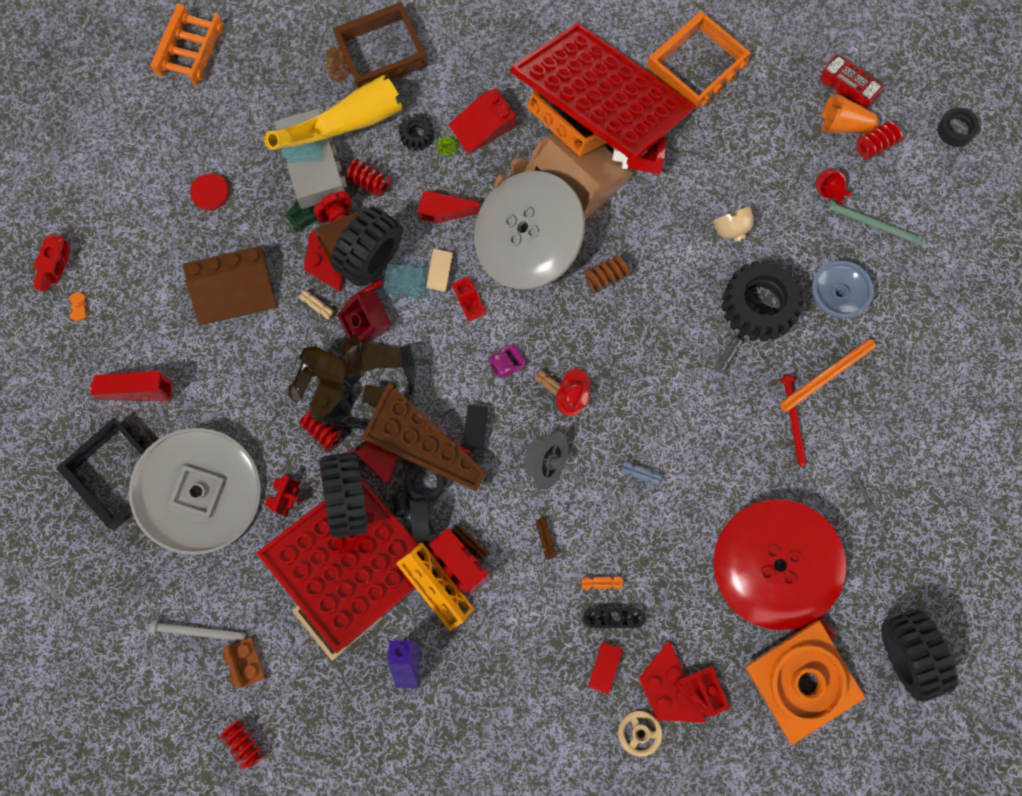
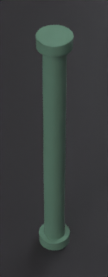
M834 200L831 201L827 210L828 212L834 211L912 242L916 247L922 239L920 234L916 236L838 205Z

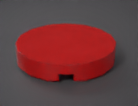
M213 173L199 176L190 188V197L194 204L206 211L219 209L223 203L227 202L230 195L229 186L224 178Z

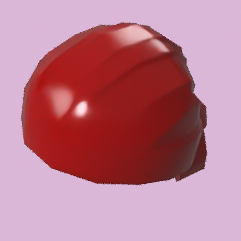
M826 169L817 176L815 182L816 190L825 199L836 198L840 205H844L842 196H852L851 192L845 189L846 178L844 174L837 169Z

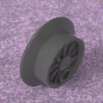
M554 432L548 437L538 436L530 443L524 458V469L527 475L533 477L538 488L543 490L549 489L558 481L568 456L566 437L562 433Z

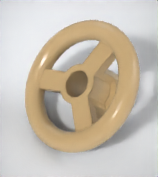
M633 711L627 714L620 722L618 738L622 747L629 754L645 757L654 753L660 746L662 728L659 721L652 714L646 711ZM641 717L649 720L653 724L655 731H650L647 726L640 725L637 718ZM631 721L634 727L632 731L633 739L628 744L625 738V728ZM640 729L644 731V737L642 738L637 737V731ZM650 738L655 739L649 748L644 750L635 749L638 743L643 744Z

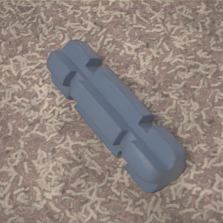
M627 461L623 463L621 469L622 473L627 475L630 473L633 477L647 482L649 480L655 485H659L662 479V474L652 473V470L638 465L633 466L632 463Z

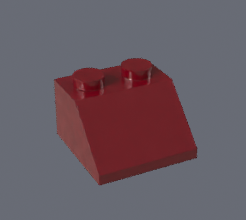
M376 291L358 292L337 314L347 337L350 338L357 333L360 341L363 343L383 335L392 326Z

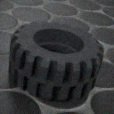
M377 207L365 208L362 212H359L342 231V235L338 238L337 244L332 251L331 264L334 271L356 286H366L369 282L372 283L388 266V263L393 259L395 252L399 248L398 245L401 243V236L403 235L401 224Z
M764 260L762 264L759 261H753L750 266L745 264L732 275L722 297V311H726L724 318L726 321H731L730 327L732 330L738 329L740 331L738 335L742 337L748 335L750 336L749 340L752 341L760 338L761 342L768 341L770 337L771 340H775L780 335H784L789 331L800 316L803 309L802 305L804 304V297L801 296L804 292L801 285H797L799 279L796 276H791V270L788 268L784 270L781 268L782 264L777 262L773 265L770 264V261ZM754 287L770 290L779 300V312L773 315H761L754 312L745 301V292Z
M348 452L323 456L319 463L331 537L337 539L365 534L368 531V522L357 454Z
M912 609L888 618L882 623L881 637L888 654L887 656L900 682L912 698L920 702H927L953 692L956 689L958 676L953 656L950 654L949 647L944 641L940 630L937 629L936 624L933 620H930L926 613L921 610Z

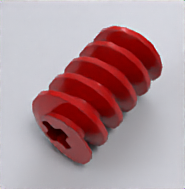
M885 122L883 125L857 139V151L863 159L869 160L870 156L875 157L877 153H882L883 149L887 150L890 146H894L896 142H901L903 138L902 132L895 123Z
M354 159L349 166L347 180L356 186H360L361 189L367 190L368 193H373L375 197H380L384 194L391 183V177L388 176L384 180L385 173L382 172L378 176L379 171L377 169L372 171V166L370 165L365 168V162L359 164V159Z
M311 410L299 422V425H302V428L307 430V433L313 436L315 441H319V445L324 447L326 452L334 450L343 440V437H340L341 429L334 431L336 426L320 424L319 421L312 419Z
M241 718L229 725L221 733L220 739H227L224 744L225 747L233 746L229 751L231 755L238 753L234 760L235 762L242 761L239 768L250 769L263 760L267 754H258L262 746L253 747L257 739L249 741L248 738L251 736L252 731L243 732L248 725L239 726L240 721L243 719Z

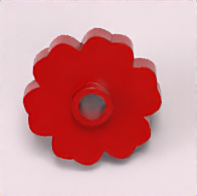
M339 191L336 194L332 192L324 196L321 200L322 202L317 203L313 211L319 222H333L348 216L349 213L347 211L351 209L353 203L347 192Z

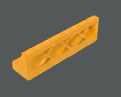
M422 542L396 563L449 631L462 624L475 610ZM418 551L424 556L425 561L421 560L417 555ZM432 569L435 570L438 578L432 574ZM445 586L450 589L451 595L447 593ZM459 603L465 608V613L459 608Z

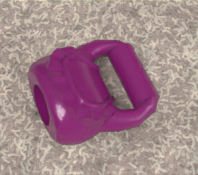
M506 345L488 358L490 367L499 378H505L511 373L518 372L526 365V359L515 345ZM507 350L512 353L519 363L518 366H515L514 362L509 358L506 353Z

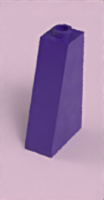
M389 640L388 666L396 688L418 689L420 644L414 641Z

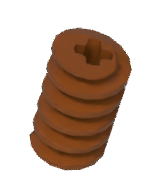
M614 255L612 259H606V264L600 262L599 267L596 265L592 266V271L586 269L585 279L590 291L595 294L594 287L601 291L602 283L609 287L608 280L615 284L616 276L623 280L622 273H625L628 277L630 273L622 258Z

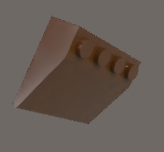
M261 246L183 264L186 284L199 326L277 308L267 255Z

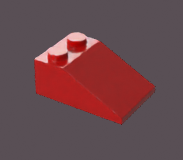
M495 87L479 96L448 126L467 154H470L516 128V115Z

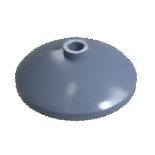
M834 261L824 265L816 273L812 282V296L817 306L829 316L839 319H850L862 314L871 304L874 295L873 283L868 273L857 264L848 261ZM836 292H840L842 297H838Z

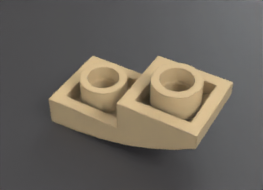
M433 249L426 288L446 291L453 253Z

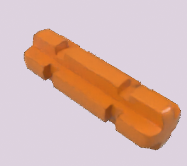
M614 576L613 578L593 577V579L583 577L581 579V588L611 589V587H614V589L623 587V578L621 576Z

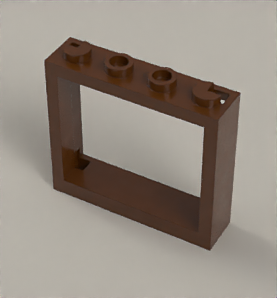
M402 2L332 28L357 89L382 75L385 76L384 80H392L397 77H404L412 71L421 70L420 68L428 65L427 55ZM402 20L417 50V54L359 76L345 41Z

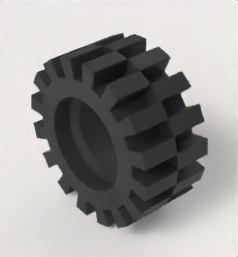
M413 114L414 117L412 118L408 115V120L404 118L402 120L403 124L400 123L399 125L401 142L409 150L413 148V151H417V148L422 151V147L427 149L429 147L428 144H432V139H434L432 122L429 121L428 117L424 118L422 114L417 117V114ZM419 127L423 129L424 133L420 137L414 138L409 135L413 128Z

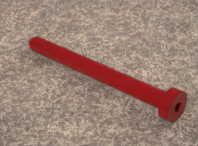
M794 376L780 378V383L785 388L786 398L794 393L792 384L795 382ZM794 406L789 410L797 463L799 467H803L806 465L797 407Z

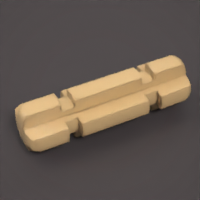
M303 290L299 295V298L304 303H307L329 320L335 312L332 308L326 306L325 303L314 295L312 296L309 291Z

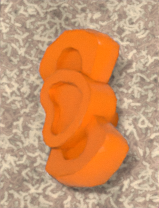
M74 293L69 296L73 310L69 317L74 321L80 322L87 317L85 308L86 296L82 293Z

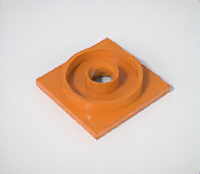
M818 620L744 666L791 745L865 699L836 647ZM805 673H812L817 678V687L814 692L809 694H803L798 686L800 677Z

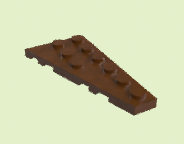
M388 382L361 439L477 492L486 472Z

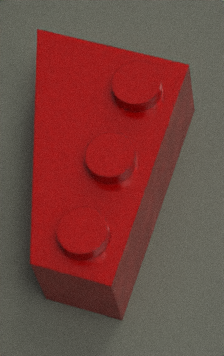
M449 528L428 544L432 548L429 552L437 561L441 559L444 562L445 566L443 569L450 577L455 575L459 580L457 585L464 594L469 592L472 595L490 579L489 573L482 568L475 557L470 554Z

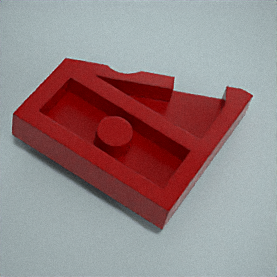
M713 666L674 681L675 685L707 717H712L730 709Z

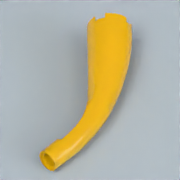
M382 75L353 91L343 100L318 116L294 126L268 131L265 134L264 142L269 149L275 150L320 141L374 125L401 111L402 103L397 104L396 96H398L394 85L389 79L384 80L385 76Z

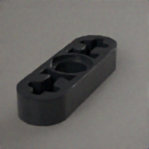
M590 608L584 612L582 620L588 628L636 629L643 626L646 617L644 612L638 608ZM590 612H594V616H602L601 612H605V625H601L602 620H596L592 625L589 620H586V616H590ZM611 612H616L620 616V621L616 625L608 622V615ZM622 612H627L626 616H633L634 612H637V616H641V620L637 622V625L632 620H626L627 625H623L624 615Z

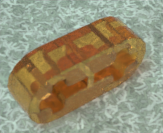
M330 48L326 52L328 74L332 82L340 83L346 77L343 54L338 48ZM333 55H337V62L333 61ZM335 68L339 70L338 76H335Z

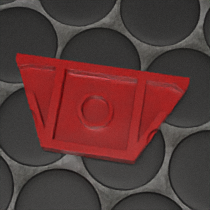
M316 231L310 232L304 271L333 287L336 291L341 292L343 276L334 271L317 240Z
M670 641L663 646L638 678L657 720L705 723L707 721L703 712L675 685L674 681L686 676Z

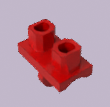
M286 475L283 478L276 477L273 488L278 490L276 497L269 496L267 498L265 506L270 508V511L287 517L289 509H292L294 502L301 503L302 501L301 498L297 497L299 492L297 488L300 482Z

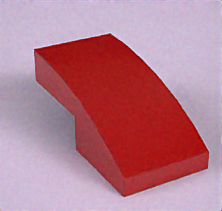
M469 276L451 284L468 322L486 315V311Z
M604 642L601 643L588 688L609 695L622 648Z

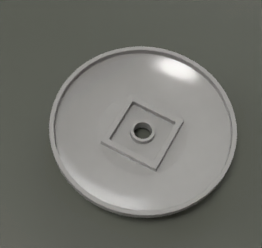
M527 171L504 180L485 199L476 219L474 244L480 264L491 278L513 289L531 290L555 281L574 262L583 242L585 218L581 202L575 191L565 181L547 172ZM527 223V231L521 233V226Z
M204 428L175 431L154 442L136 463L129 485L131 511L144 534L157 545L167 550L187 555L211 553L228 546L238 539L254 519L261 494L258 470L248 452L231 437L218 431ZM194 486L202 488V495L198 498L190 495V489Z

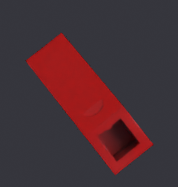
M423 191L417 213L419 220L442 223L478 214L481 205L474 199L465 200L455 195L446 196L436 191Z

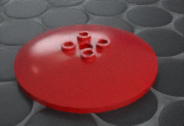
M773 499L749 505L727 522L715 545L713 569L717 586L723 598L739 616L763 628L790 630L816 621L834 605L845 581L846 558L837 532L821 514L795 501ZM777 559L785 560L786 568L783 571L775 570L774 562Z

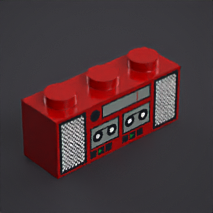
M836 54L826 65L819 77L825 86L833 88L838 94L866 109L879 96L884 85L839 54Z

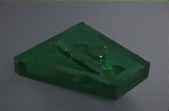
M297 200L294 206L285 214L296 232L318 220L313 211L315 205L301 209Z

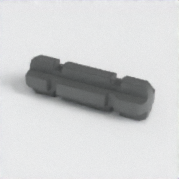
M738 337L731 339L716 363L714 369L717 372L724 373L728 367L727 365H729L741 346L742 340Z

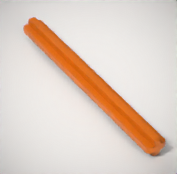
M872 339L866 340L780 402L779 407L781 410L787 412L876 348V343Z

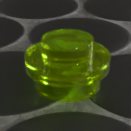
M443 137L437 143V150L443 156H450L456 150V143L450 137Z

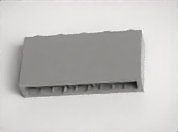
M319 108L277 120L275 125L277 129L287 128L303 123L321 113ZM332 137L296 147L282 148L296 198L301 209L322 202V198L332 192L335 194L339 191L345 192L344 188L347 187L344 176L340 177L339 174L343 171L339 160L335 161L334 158L338 155L335 146L330 145V142L333 141Z

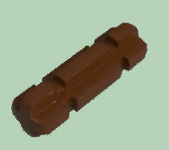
M547 519L536 520V526L539 529L542 547L545 549V558L547 560L554 559L557 554L555 548H553L554 544L550 529L547 528Z
M457 525L452 533L457 538H460V541L471 552L474 551V554L479 559H483L488 551L483 546H480V543L472 535L465 532L466 530L461 525Z

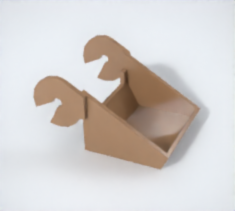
M576 123L572 125L585 138L591 136L581 124ZM553 134L538 142L529 161L518 158L511 162L512 174L509 177L522 172L536 171L539 168L542 172H547L561 178L577 194L586 220L587 217L631 179L633 172L630 169H623L622 162L612 161L613 154L603 145L579 157L556 134ZM499 175L495 181L494 188H497L509 177Z

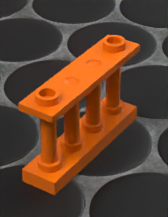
M177 3L150 64L155 75L163 77L165 71L170 70L188 75L193 86H197L199 80L201 81L204 77V69L217 38L224 30V23L220 15L215 13L212 21L190 16L185 5ZM188 23L209 28L205 37L184 32L183 29ZM181 39L202 44L199 52L179 48L176 45ZM175 54L195 60L192 68L169 63V61Z

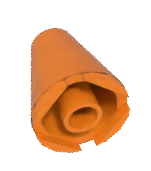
M833 94L834 98L830 97L824 106L821 118H825V124H821V130L824 133H868L878 126L879 120L875 113L840 94Z

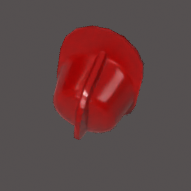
M571 369L563 377L556 396V406L564 415H577L589 402L591 383L588 375L583 370Z

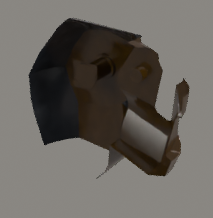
M355 333L344 344L341 358L317 346L306 347L299 357L301 366L294 382L289 385L288 396L293 402L298 403L302 399L312 377L317 376L321 381L310 404L312 419L319 421L320 424L366 430L368 423L355 419L350 413L352 410L351 392L353 385L364 376L366 371L376 368H403L409 386V400L414 392L416 377L411 344L409 343L400 348L363 343L360 341L357 333ZM365 385L362 403H368L371 407H377L382 396L383 387Z

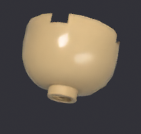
M750 206L713 220L717 233L724 239L734 238L735 242L746 238L745 234L752 229L754 223Z

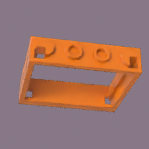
M700 11L649 57L647 68L669 87L695 104V109L697 110L701 105L705 106L714 93L718 94L727 81L730 83L739 70L743 71L748 66L751 52ZM700 29L737 61L698 96L662 63Z
M532 92L527 109L579 157L607 144L606 141L595 134L587 138L582 136L548 104L551 103L538 92Z

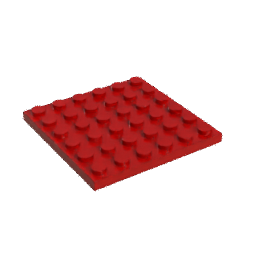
M362 477L361 482L368 522V531L365 534L337 539L331 537L325 500H323L256 552L258 557L336 654L416 589L396 563L410 553L418 544ZM418 551L417 555L421 560L425 561L424 556Z

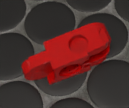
M53 233L46 236L33 265V268L37 270L33 283L35 290L46 292L51 283L57 285L67 265V258L71 251L69 243L62 236Z

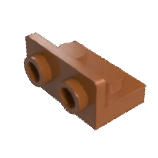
M253 637L223 647L224 653H222L225 664L230 667L231 673L229 678L233 686L242 689L266 679Z

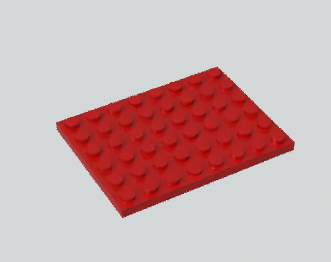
M578 22L512 65L510 73L519 80L523 81L534 91L541 94L633 162L691 114L696 107L691 101Z

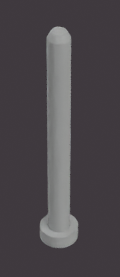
M152 619L149 627V633L157 635L158 632L235 641L246 639V634L242 632L160 623L158 619Z

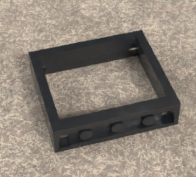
M115 417L56 468L102 522L113 530H116L133 515L130 503L114 516L74 470L119 431L141 455L146 451L143 446L145 443L139 435H133L130 432L132 427L125 420L121 422Z

